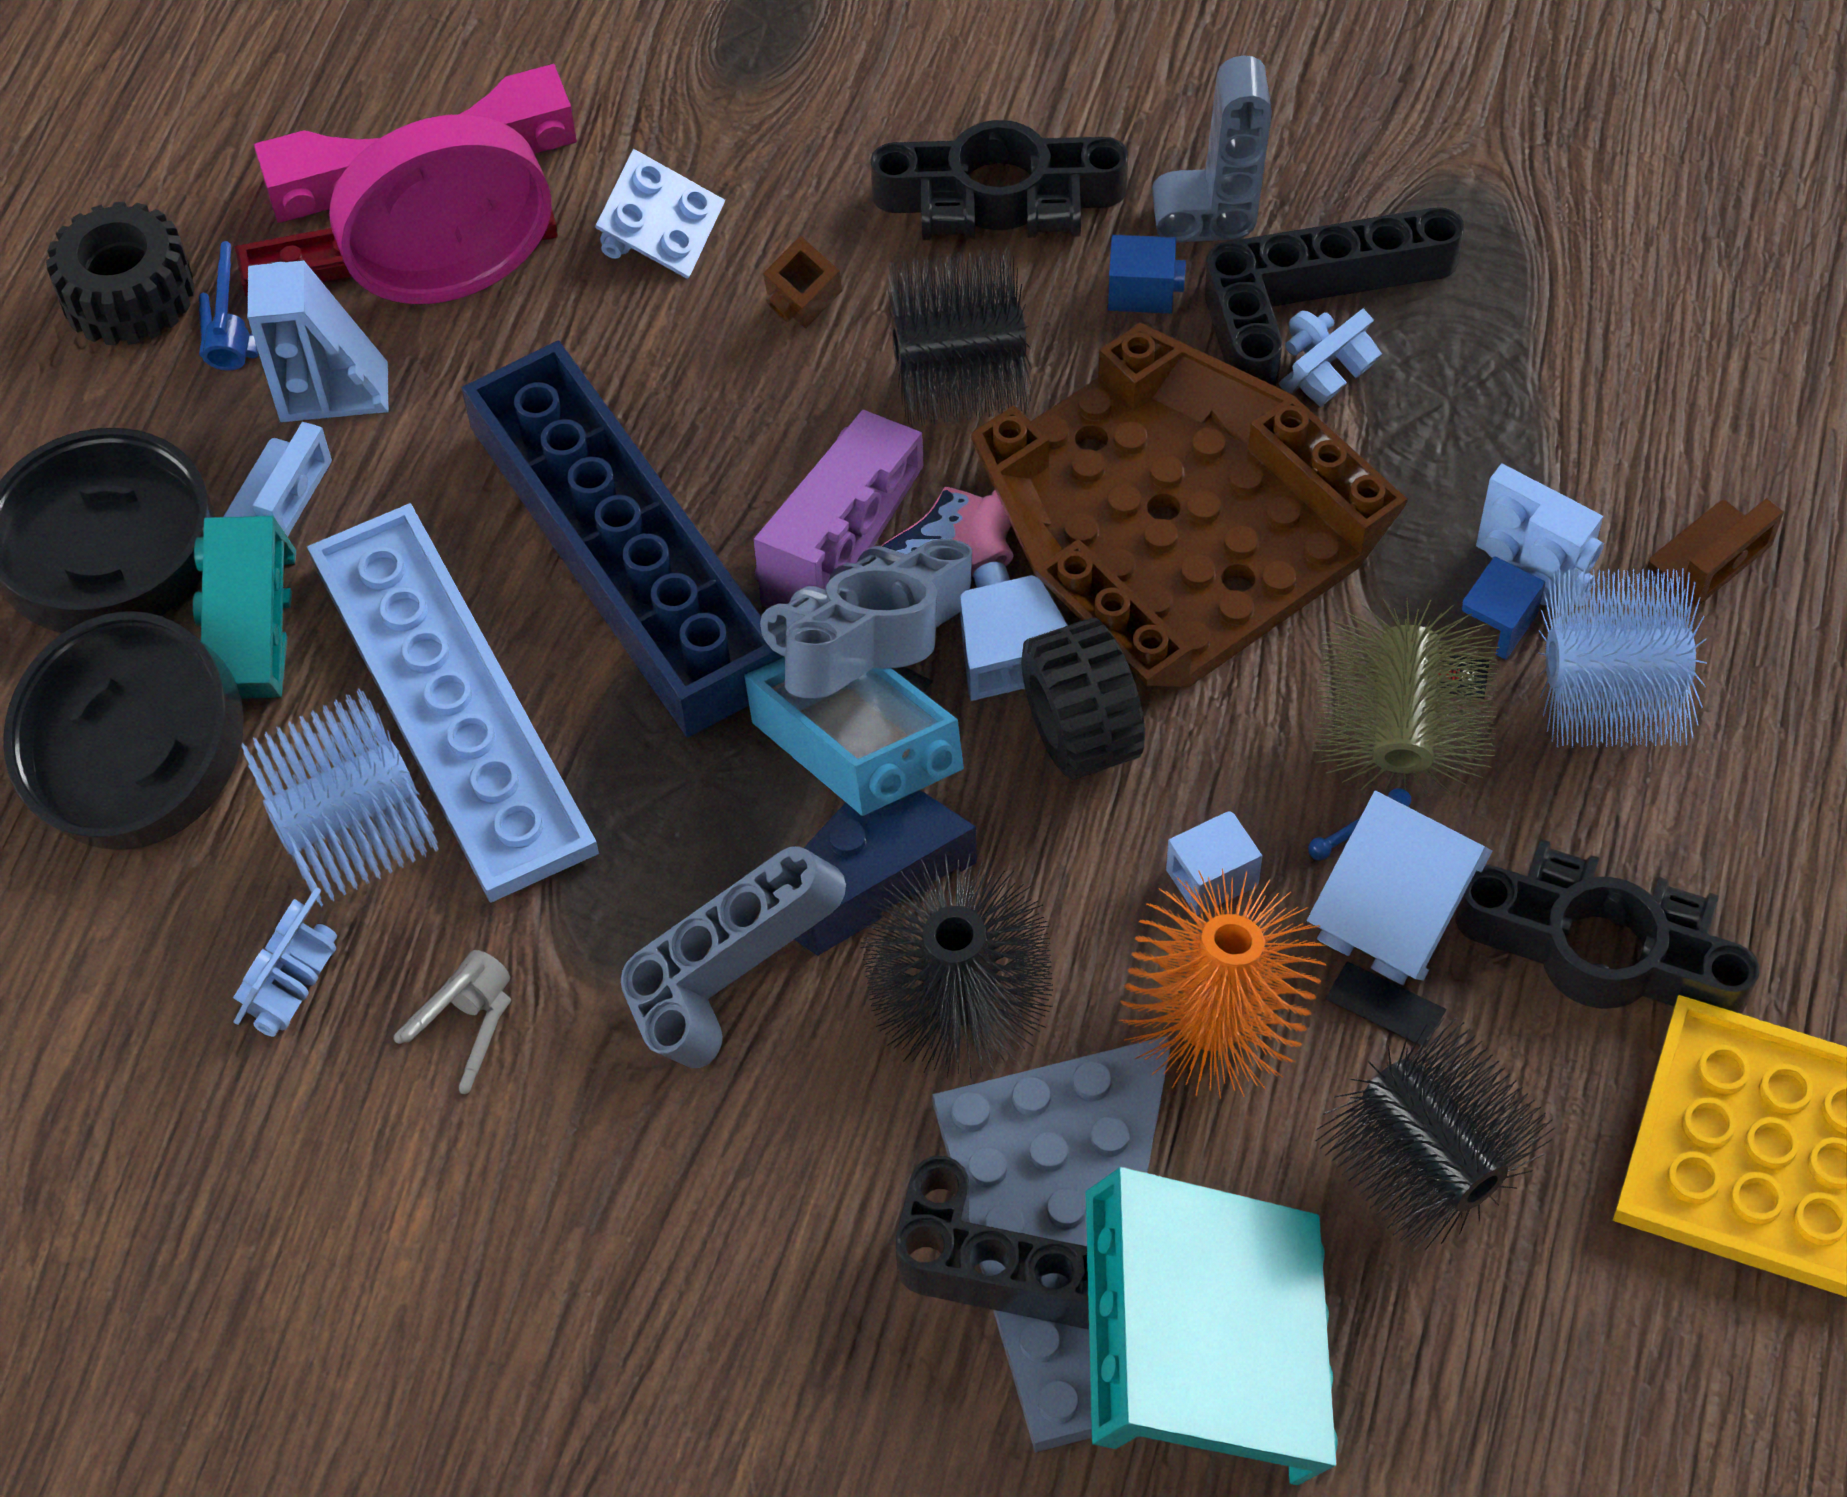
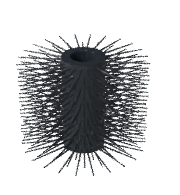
M1006 248L1007 271L1004 254L1002 252V268L999 253L1000 276L996 249L997 273L993 251L995 270L993 271L990 258V270L988 271L986 252L987 275L984 252L982 250L985 277L980 255V268L976 256L977 278L974 252V273L971 253L969 254L972 273L970 272L968 260L967 272H965L963 254L964 276L961 253H959L962 278L958 257L957 261L961 286L954 258L953 279L951 254V274L947 256L949 276L946 263L943 264L944 284L941 257L940 276L937 256L939 279L936 261L934 260L937 275L936 282L935 271L933 270L934 285L931 261L930 280L928 257V275L924 259L926 278L924 267L922 266L920 267L921 286L918 260L917 278L914 258L915 273L913 263L912 269L915 287L911 272L910 286L908 264L907 282L904 260L905 276L903 262L901 261L903 278L900 268V284L897 269V288L895 262L894 279L891 261L892 274L889 265L891 283L889 275L888 280L892 301L889 289L887 290L894 315L893 317L888 306L892 318L890 327L892 330V349L896 362L895 369L897 366L899 372L898 389L901 373L902 405L904 391L905 417L907 404L908 424L910 425V412L911 427H913L911 411L913 423L915 424L912 402L915 415L917 402L918 420L920 409L921 425L922 407L925 425L923 405L927 419L924 402L926 401L929 414L928 395L931 422L932 404L934 424V409L937 420L935 400L939 413L938 397L941 418L942 400L944 423V406L948 422L946 403L950 416L951 396L953 417L955 419V403L957 422L956 401L959 418V404L961 410L963 406L964 415L965 401L966 418L968 420L966 398L969 418L971 419L968 396L972 413L975 398L976 417L977 396L979 418L981 419L979 399L982 416L983 410L980 390L986 412L987 393L990 417L989 398L993 416L991 394L995 410L996 399L998 401V412L1000 414L999 396L1001 411L1003 412L1001 392L1004 410H1006L1004 397H1006L1009 408L1008 390L1011 406V390L1015 406L1013 388L1017 407L1018 394L1020 396L1022 411V388L1024 411L1026 413L1023 385L1027 408L1028 401L1025 382L1031 401L1025 369L1030 385L1031 381L1024 359L1026 357L1032 370L1026 355V345L1029 348L1030 346L1026 343L1025 328L1029 326L1025 327L1023 317L1026 304L1023 310L1020 306L1022 284L1019 301L1017 302L1018 268L1015 297L1014 256L1012 282L1010 249V275ZM922 268H923V274H924V283H923V279H922ZM945 268H946V274H947V282H946V278H945ZM968 268H969V274H970V282H969V278H968ZM991 268H992V274H993V282H992V277H991ZM955 269H956V274H957V284H956ZM1005 381H1006V388H1007V396H1006V390H1005ZM960 391L962 394V405L960 400ZM970 391H971V395H972V404H971V399H970ZM947 394H948V398H949V402H950V412H949Z
M945 854L950 906L947 907L935 862L938 894L923 860H921L939 902L938 905L923 872L938 911L926 884L924 885L928 895L911 870L928 902L920 894L915 884H912L900 870L902 875L922 898L930 915L923 908L916 895L913 896L903 883L902 885L922 910L898 888L896 889L909 903L882 885L883 888L894 895L893 897L907 909L911 916L884 898L895 906L896 910L878 901L876 902L898 914L870 904L869 906L890 913L898 919L899 923L880 913L878 914L899 926L872 916L871 918L892 926L870 921L865 922L877 924L881 927L862 925V927H870L873 930L894 937L889 938L867 933L884 939L864 937V939H872L876 942H861L870 943V945L860 948L877 947L886 950L866 949L867 951H875L879 954H863L883 956H872L873 958L863 959H881L878 961H868L870 963L863 964L879 963L874 966H865L869 967L866 970L873 967H887L884 969L873 968L876 970L865 971L871 974L865 976L867 979H870L867 984L874 983L871 987L867 988L879 986L877 989H869L874 990L869 995H875V998L870 1000L881 998L879 1001L872 1003L871 1006L878 1007L871 1011L884 1009L874 1015L876 1016L892 1010L887 1015L878 1019L880 1020L900 1010L897 1014L883 1022V1024L876 1027L893 1022L891 1025L880 1030L882 1031L903 1020L902 1023L886 1033L888 1034L911 1019L892 1038L908 1025L906 1032L888 1044L890 1045L899 1038L901 1039L905 1034L913 1030L893 1048L895 1049L910 1036L908 1043L901 1051L923 1028L919 1038L911 1048V1052L903 1062L925 1039L921 1049L913 1059L914 1061L936 1030L922 1059L923 1062L930 1046L932 1049L936 1035L941 1027L938 1043L923 1072L925 1073L931 1059L934 1060L942 1037V1046L934 1071L946 1040L943 1055L945 1057L950 1025L952 1023L945 1064L946 1068L954 1029L947 1079L954 1042L955 1052L957 1044L956 1063H958L959 1074L961 1025H964L970 1078L972 1079L967 1024H969L982 1071L979 1040L994 1071L978 1032L979 1029L994 1062L978 1021L991 1050L993 1051L988 1037L1005 1062L989 1031L995 1037L1002 1050L1004 1051L1005 1049L1012 1059L1017 1062L994 1034L988 1020L994 1026L1001 1039L1003 1040L1004 1038L1014 1051L1016 1050L993 1021L1025 1050L1011 1036L1007 1029L1031 1046L1033 1045L1026 1041L1007 1019L1026 1032L1028 1031L1023 1028L1021 1023L1040 1032L1017 1019L1020 1018L1031 1025L1033 1023L1046 1028L1022 1017L1020 1012L1039 1021V1019L1017 1007L1044 1017L1045 1015L1023 1006L1047 1012L1050 1011L1033 1005L1053 1007L1023 996L1026 995L1047 1001L1049 999L1037 997L1033 994L1052 996L1040 991H1053V989L1045 987L1053 986V984L1039 980L1052 978L1033 977H1047L1044 975L1052 974L1050 971H1045L1052 968V966L1044 964L1051 963L1049 959H1046L1050 957L1035 958L1038 956H1051L1045 952L1051 950L1039 949H1049L1047 947L1049 945L1036 946L1038 944L1050 943H1043L1046 941L1034 942L1050 938L1028 940L1048 933L1034 936L1035 933L1045 930L1042 929L1025 935L1035 928L1049 927L1038 925L1027 928L1047 921L1033 924L1034 921L1044 918L1041 917L1025 923L1039 914L1037 913L1015 924L1029 914L1027 913L1007 926L1019 914L1030 910L1033 911V909L1041 907L1043 904L1025 910L1027 907L1038 902L1036 901L1014 912L1031 900L1029 899L1006 914L1025 896L1008 909L1007 906L1011 901L1031 887L1029 886L1006 901L1019 889L1017 888L1007 897L1006 894L1015 885L1014 883L993 906L1003 889L1002 887L982 915L987 902L1012 875L1011 873L993 892L996 884L1005 872L1003 871L980 904L995 873L993 872L975 908L979 889L994 861L992 860L987 872L982 876L975 895L974 889L983 862L981 863L972 892L973 879L971 880L967 906L965 907L972 868L970 867L963 903L970 854L963 889L962 884H960L959 860L957 863L956 906H952ZM897 898H899L901 901H903V902L906 903L908 906H910L911 908H913V909L918 913V915L923 919V921H924L925 923H923L914 913H912V912H911L903 903H901ZM1005 904H1007V905L999 912V914L994 918V916H995L997 910H998L999 908H1001L1002 906H1004ZM993 913V915L991 916V918H990V919L988 920V922L984 925V923H985L987 917H988L990 914ZM898 917L907 920L913 926V928L905 922H903ZM1003 921L1001 925L995 930L998 922ZM913 923L918 924L923 929V932ZM994 925L992 930L990 932H987L988 929ZM874 928L889 930L890 932L900 936L901 938ZM1030 929V930H1028V931H1026V932H1024V933H1022V934L1016 936V935L1019 934L1021 931ZM1015 931H1017L1016 934H1014L1013 936H1011L1010 938H1008L1012 933H1014ZM904 932L910 933L914 937V939L905 934ZM1007 932H1011V933H1010L1008 936H1006L1002 941H1000V940L1005 936V934H1006ZM1004 933L998 941H995L1000 934ZM915 935L920 936L922 940H919ZM898 944H903V945H905L906 947H908V948H909L910 950H912V951H909L908 949H906V948H904V947H902V946H900V945H898ZM906 944H910V945L914 946L917 950H913L911 947H909V946L906 945ZM1009 944L1010 946L1005 951H1003L1004 948ZM893 945H896V946H898V947H900V948H902V949H904V950L898 949V948L894 947ZM1005 945L999 952L994 951L995 949ZM879 946H888V947L894 948V949H896V950H892V949H888V948H883V947H879ZM906 956L907 958H909V959H910L911 961H913L914 963H912V962H910V961H908V960H906V959H904V958H902V957ZM909 956L919 958V960L914 961ZM1003 957L1012 959L1006 965L995 963ZM1038 960H1046V961H1049V962H1040V963H1038V962H1035V961H1038ZM909 968L922 970L914 976L904 973ZM871 971H883V972L872 973ZM1002 971L1009 977H1003L997 975L996 973ZM1037 972H1049L1046 974H1036ZM873 975H881L878 977H868ZM874 979H882L880 981L869 982ZM917 980L923 982L919 986L911 988ZM1000 982H1002L1011 989H1006ZM1032 982H1035V983H1044V984H1051V985H1041V986H1038V985H1036V984H1034V983H1032ZM1007 983H1009V984H1011V985H1013V986H1015V987H1017V988H1012V987H1011L1010 985H1008ZM878 990H885V991L880 992V993H873V992L878 991ZM921 991L917 999L912 1000ZM888 993L887 995L876 997L880 994ZM1015 995L1020 996V997H1022V998H1025V999H1027L1028 1001L1031 1000V1001L1036 1002V1003H1039V1004L1027 1003L1026 1001H1024V1000H1022V999L1016 997ZM889 999V1000H888L886 1003H884V1004H876V1003H879V1002H882V1001H884V1000ZM927 1000H930L929 1003H928V1005H926L924 1008H922V1007L924 1006V1004L926 1003V1001H927ZM992 1000L995 1003H997L1002 1009L997 1008L995 1004L992 1002ZM889 1004H891L890 1006L883 1007V1008H879V1007H881V1006H883V1005H889ZM933 1007V1009H932V1011H931V1013H930V1016H928L927 1018H925L926 1015L928 1014V1012H929V1011L931 1010V1008ZM1005 1007L1013 1011L1015 1014L1009 1013ZM907 1008H909V1009H908L907 1011H905L899 1018H896V1019H893V1020L889 1021V1020L892 1019L893 1017H895V1016L897 1017L902 1011H904V1010H906ZM992 1010H993L1000 1018H1002L1012 1029H1014L1017 1033H1015V1032H1014L1013 1030H1011L1009 1027H1007V1026L1004 1025L1002 1022H1000L999 1019H998V1018L995 1016V1014L992 1012ZM921 1017L919 1023H918L917 1025H915L914 1027H912V1026L918 1021V1019ZM934 1017H935V1020H934V1022H933V1024H932L930 1030H929L928 1033L921 1039V1041L917 1044V1042L919 1041V1039L921 1038V1036L923 1035V1033L925 1032V1030L928 1028V1026L930 1025V1023L932 1022V1020H933Z
M1443 1018L1429 1037H1426L1424 1043L1411 1059L1409 1057L1427 1027L1428 1022L1408 1056L1407 1048L1405 1059H1402L1409 1032L1399 1061L1391 1064L1390 1048L1388 1045L1389 1065L1387 1063V1068L1380 1072L1369 1062L1379 1073L1372 1081L1350 1078V1080L1370 1083L1365 1090L1335 1096L1334 1098L1363 1093V1096L1350 1097V1099L1356 1100L1323 1113V1115L1359 1100L1363 1101L1344 1113L1336 1115L1337 1117L1317 1128L1318 1130L1342 1115L1353 1112L1317 1139L1319 1140L1330 1131L1345 1125L1319 1149L1344 1134L1325 1156L1345 1143L1346 1145L1331 1161L1352 1149L1342 1163L1336 1167L1337 1169L1359 1155L1344 1171L1342 1176L1360 1164L1362 1165L1348 1181L1368 1170L1353 1189L1374 1176L1359 1195L1375 1185L1377 1187L1365 1201L1384 1191L1370 1209L1390 1197L1378 1210L1376 1216L1384 1209L1386 1210L1392 1207L1391 1211L1382 1221L1387 1220L1395 1213H1399L1387 1229L1407 1217L1395 1230L1396 1233L1393 1234L1394 1236L1400 1230L1408 1228L1409 1231L1399 1239L1402 1242L1417 1231L1405 1248L1428 1230L1424 1239L1412 1252L1445 1220L1440 1231L1426 1247L1427 1249L1458 1211V1216L1441 1244L1458 1218H1462L1464 1211H1467L1459 1234H1461L1470 1209L1478 1205V1218L1480 1221V1204L1490 1197L1499 1206L1491 1196L1498 1188L1517 1189V1187L1501 1186L1506 1178L1529 1173L1533 1170L1507 1176L1508 1172L1517 1170L1516 1168L1545 1154L1510 1169L1508 1167L1552 1141L1551 1139L1531 1152L1522 1154L1555 1129L1554 1127L1542 1137L1539 1136L1531 1140L1552 1120L1533 1130L1545 1117L1546 1113L1538 1119L1531 1121L1533 1115L1541 1108L1539 1107L1522 1117L1530 1108L1529 1105L1535 1101L1533 1100L1516 1110L1528 1095L1527 1093L1518 1101L1512 1102L1515 1095L1523 1087L1518 1088L1509 1096L1503 1098L1517 1081L1515 1080L1511 1085L1509 1084L1498 1091L1499 1087L1510 1077V1074L1501 1081L1492 1083L1505 1067L1485 1079L1499 1060L1479 1073L1493 1055H1490L1483 1062L1475 1066L1473 1065L1488 1048L1466 1061L1481 1042L1460 1055L1475 1035L1456 1048L1455 1046L1470 1029L1446 1045L1465 1022L1437 1044L1446 1029L1457 1018L1421 1053L1426 1042L1444 1020ZM1444 1042L1436 1053L1427 1058L1431 1052ZM1453 1043L1441 1056H1439L1440 1052L1443 1049H1445L1447 1046ZM1460 1048H1462L1450 1061L1443 1063L1455 1052H1457ZM1461 1056H1463L1460 1060H1458V1061L1454 1064V1062H1455L1458 1058H1460ZM1442 1057H1444L1443 1060H1442L1440 1063H1438L1435 1067L1432 1068V1066H1433L1439 1059H1441ZM1462 1059H1464V1061L1460 1065L1456 1066ZM1473 1060L1464 1070H1462L1457 1075L1459 1069H1461L1463 1066H1465L1467 1063ZM1449 1064H1451V1065L1449 1066V1068L1447 1069V1071L1444 1072L1443 1070H1444ZM1482 1065L1469 1079L1462 1081L1475 1069ZM1456 1068L1455 1071L1446 1076L1448 1072ZM1480 1074H1482L1479 1078H1477V1079L1472 1083V1081L1474 1080V1078H1476L1477 1076H1479ZM1482 1076H1484L1479 1083L1475 1084ZM1458 1077H1461L1459 1081L1450 1086ZM1492 1078L1482 1089H1480L1475 1094L1478 1087H1480L1482 1084H1484L1486 1081ZM1468 1082H1470L1468 1086L1465 1088V1090L1459 1092ZM1500 1084L1487 1098L1480 1100L1493 1088ZM1474 1087V1089L1464 1095L1467 1090ZM1499 1092H1501L1496 1098H1494V1099L1491 1101V1099H1492L1496 1094H1498ZM1482 1093L1477 1100L1468 1105L1476 1096ZM1504 1093V1095L1497 1102L1493 1103L1499 1096H1501ZM1513 1095L1496 1112H1494L1495 1108L1499 1104H1501L1503 1101H1505L1507 1098ZM1486 1101H1488L1487 1104L1484 1106V1108L1478 1111V1109H1479ZM1515 1104H1517L1507 1116L1498 1119L1510 1108H1512ZM1494 1105V1106H1493L1492 1108H1490L1488 1111H1486L1485 1113H1483V1111H1484L1485 1109H1487V1108H1489L1490 1106ZM1520 1109H1522V1110H1521L1519 1113H1517L1512 1119H1510L1513 1114H1515L1517 1111H1519ZM1502 1111L1494 1120L1487 1124L1495 1114ZM1522 1111H1524V1112L1520 1115V1117H1519L1517 1120L1511 1122V1121H1512L1513 1119H1515ZM1530 1115L1520 1126H1518L1512 1132L1516 1124H1518L1520 1121H1522L1524 1118ZM1359 1118L1350 1128H1348V1129L1345 1130L1344 1132L1340 1133V1132H1341L1344 1128H1346L1351 1122H1353L1355 1119ZM1507 1119L1504 1125L1501 1128L1497 1129L1504 1122V1120ZM1536 1121H1538L1525 1135L1517 1138L1525 1130L1532 1126ZM1368 1124L1360 1133L1356 1134L1359 1129ZM1511 1125L1509 1128H1507L1505 1131H1503V1132L1500 1134V1132L1502 1131L1503 1128H1505V1127ZM1540 1127H1542L1525 1143H1523L1520 1147L1516 1148L1524 1138H1526L1527 1136L1538 1130ZM1356 1129L1344 1140H1342L1351 1130ZM1520 1130L1515 1137L1505 1143L1515 1132ZM1361 1134H1363L1360 1140H1358L1356 1143H1354L1352 1146L1346 1149L1354 1140H1356ZM1373 1138H1375V1139L1372 1141V1143L1367 1147V1145L1369 1144V1142H1370ZM1533 1142V1143L1530 1144L1528 1147H1526L1524 1150H1522V1151L1519 1152L1517 1155H1515L1514 1157H1512V1156H1513L1516 1152H1518L1522 1147H1524L1525 1145H1527V1144ZM1382 1144H1385V1145L1382 1146L1375 1154L1372 1155V1153H1373L1378 1147H1380ZM1365 1145L1362 1151L1354 1155L1359 1149H1361ZM1372 1149L1363 1158L1356 1162L1366 1151ZM1390 1153L1384 1160L1378 1162L1381 1158ZM1379 1154L1378 1158H1377L1374 1162H1372L1370 1165H1368L1366 1168H1364L1362 1171H1360V1170H1361L1365 1165H1367L1376 1155ZM1392 1158V1159L1384 1166V1164L1386 1163V1161H1387L1388 1159ZM1400 1165L1391 1175L1387 1176L1391 1170ZM1374 1166H1376L1368 1175H1366ZM1378 1167H1380V1169L1376 1173L1368 1177L1372 1172H1374ZM1388 1170L1376 1181H1374L1370 1186H1368L1381 1172ZM1406 1173V1175L1400 1181L1394 1183L1398 1178H1400ZM1393 1175H1395L1391 1182H1389L1387 1185H1385L1383 1188L1377 1191L1386 1181H1388ZM1408 1179V1180L1399 1188V1186L1402 1184V1182H1403L1404 1180ZM1417 1185L1407 1196L1403 1197L1408 1190ZM1397 1186L1393 1193L1384 1198L1389 1192H1391ZM1404 1191L1392 1202H1390L1387 1206H1385L1397 1193ZM1422 1194V1196L1420 1197V1199H1418L1416 1202L1410 1204L1414 1199H1416L1417 1197H1419V1196ZM1409 1196H1411V1198L1406 1204H1404L1402 1207H1400L1398 1210L1392 1213L1403 1201H1405ZM1424 1200V1201L1415 1209V1207L1418 1205V1203H1419L1420 1201ZM1431 1206H1434L1423 1217L1418 1219L1423 1212H1425ZM1413 1207V1209L1408 1215L1400 1219L1405 1213H1407ZM1420 1212L1407 1224L1400 1228L1413 1214ZM1446 1213H1448V1214L1437 1224V1226L1430 1232V1230H1431L1432 1227L1435 1225V1223H1436L1439 1219H1441ZM1438 1216L1432 1224L1412 1240L1429 1221ZM1425 1217H1427L1426 1221L1421 1226H1419L1417 1229H1415L1413 1232L1407 1235L1416 1225H1418Z

